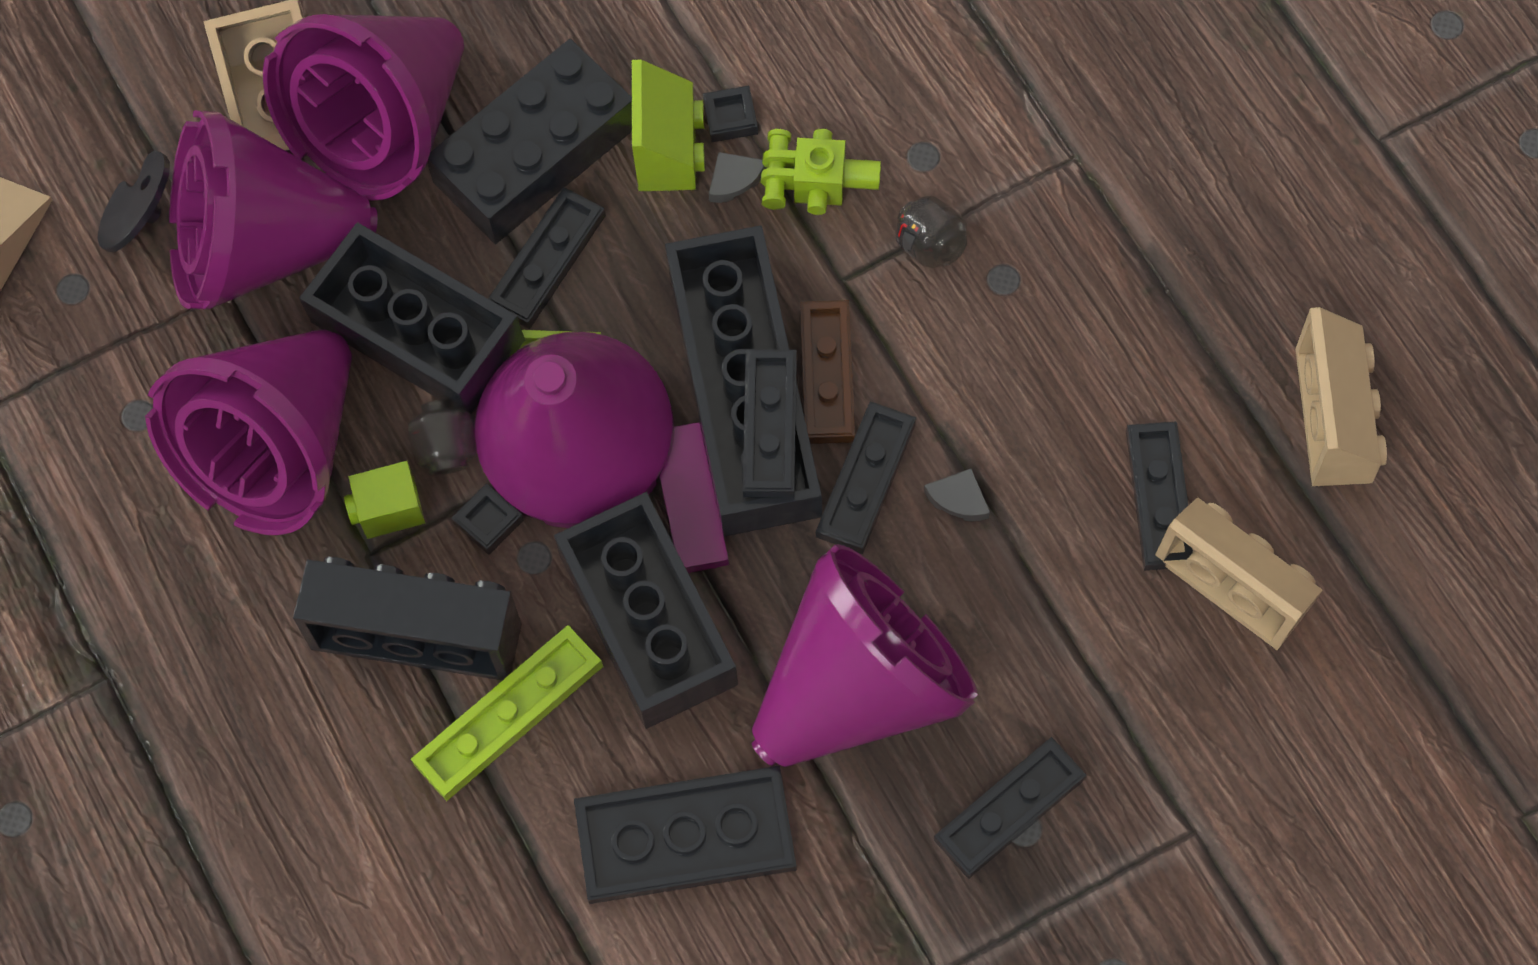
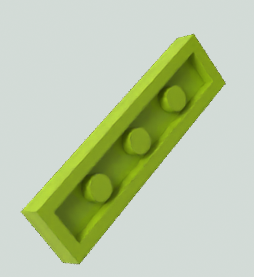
M567 625L411 758L413 765L447 802L603 667L602 660Z

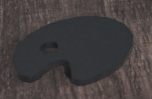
M153 151L147 155L136 183L131 186L126 181H122L112 194L101 218L97 236L99 246L105 251L116 252L122 249L139 233L146 222L153 224L160 217L161 208L157 205L164 192L170 172V161L163 153Z

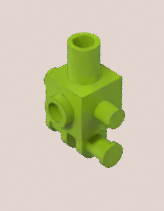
M772 129L768 132L767 137L769 150L763 153L762 164L767 169L761 172V184L765 186V195L762 197L761 204L765 208L772 210L782 209L786 205L784 189L794 190V203H806L807 211L810 214H825L827 205L842 206L844 188L879 190L881 161L846 159V140H832L833 133L827 129L815 130L813 138H797L796 150H788L792 134L784 129Z

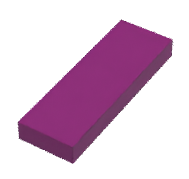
M700 422L674 427V440L670 456H668L659 474L673 545L688 573L729 565Z

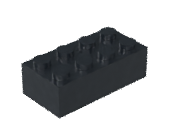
M570 38L430 152L427 164L433 183L496 245L559 193L563 187H566L632 132V97Z
M358 222L299 297L311 323L323 330L339 334L349 346L467 417L478 406L482 393L492 375L525 342L519 320L515 314Z
M647 492L554 535L559 556L645 729L738 685L736 665Z
M325 557L323 562L307 559L293 619L311 650L501 681L512 673L522 623L511 591H505L504 586L491 581H476L474 586L455 583L453 578L440 573H426L424 578L404 575L405 573L401 569L389 565H375L374 570L354 567L352 562L338 557Z

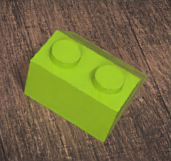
M632 60V150L638 190H696V172L705 171L704 143H695V129H704L703 100H694L693 82L644 60Z

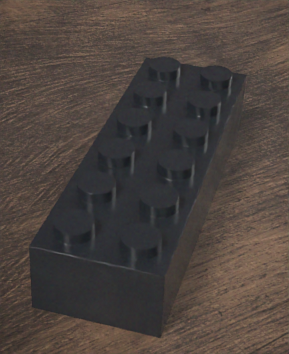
M762 225L666 243L668 270L723 536L821 518L822 496L797 383L794 498L743 497L746 349L789 350Z

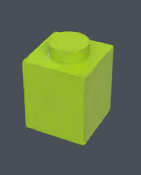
M408 461L348 476L352 494L344 496L347 513L352 525L361 524L367 539L426 524L415 479Z

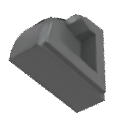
M719 152L709 190V202H729L734 200L735 196L758 185L761 181V172L766 169L762 164V160Z
M972 469L924 485V493L935 508L943 510L950 515L964 518L963 520L965 521L989 519L990 511Z

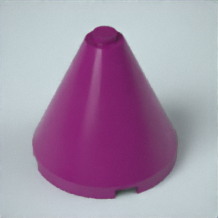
M320 14L298 20L274 38L277 41L275 49L265 57L263 65L264 93L272 120L285 144L295 157L302 159L307 155L328 176L367 197L368 200L390 198L404 190L420 176L427 164L464 52L463 37L459 29L452 22L441 17Z
M195 110L193 111V117L201 118L200 122H185L174 161L169 207V223L177 224L178 250H170L171 271L177 297L184 308L212 309L327 261L357 222L376 233L378 220L376 208L370 207L368 198L219 112Z
M320 329L194 357L174 364L150 388L147 396L153 398V408L145 415L150 440L164 467L179 486L206 510L209 511L217 503L238 515L239 517L234 521V526L264 535H283L300 529L322 507L327 497L352 363V354L349 346L339 334Z
M589 332L553 334L533 341L512 354L496 370L487 383L480 398L475 418V444L478 458L485 475L496 492L519 512L521 511L530 517L544 521L546 525L561 528H570L645 492L649 495L657 485L656 479L661 473L668 456H670L674 440L672 406L664 384L655 369L630 346L611 337Z
M834 545L817 560L752 727V734L755 738L752 742L753 749L763 761L771 766L776 762L784 767L959 717L975 703L973 699L978 695L975 683L965 664L933 621L926 614L920 619L900 598L905 592L876 565L846 546Z

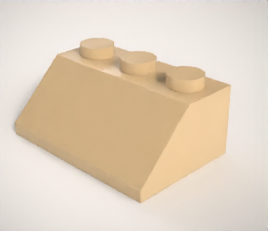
M1321 307L1310 308L1295 351L1312 486L1373 483L1380 466L1385 465L1387 460L1386 440L1383 435H1377L1375 419L1380 417V395L1378 389H1371L1369 373L1374 371L1373 346L1371 343H1365L1362 325Z
M1197 497L1168 526L1155 555L1166 563V568L1278 650L1323 590L1315 584L1314 577L1307 570L1296 564L1289 565L1276 556L1274 549L1265 539L1253 533L1248 535L1233 524L1231 516L1222 507L1214 503L1206 504ZM1184 542L1192 547L1193 553L1187 560L1164 561L1169 553L1185 552Z

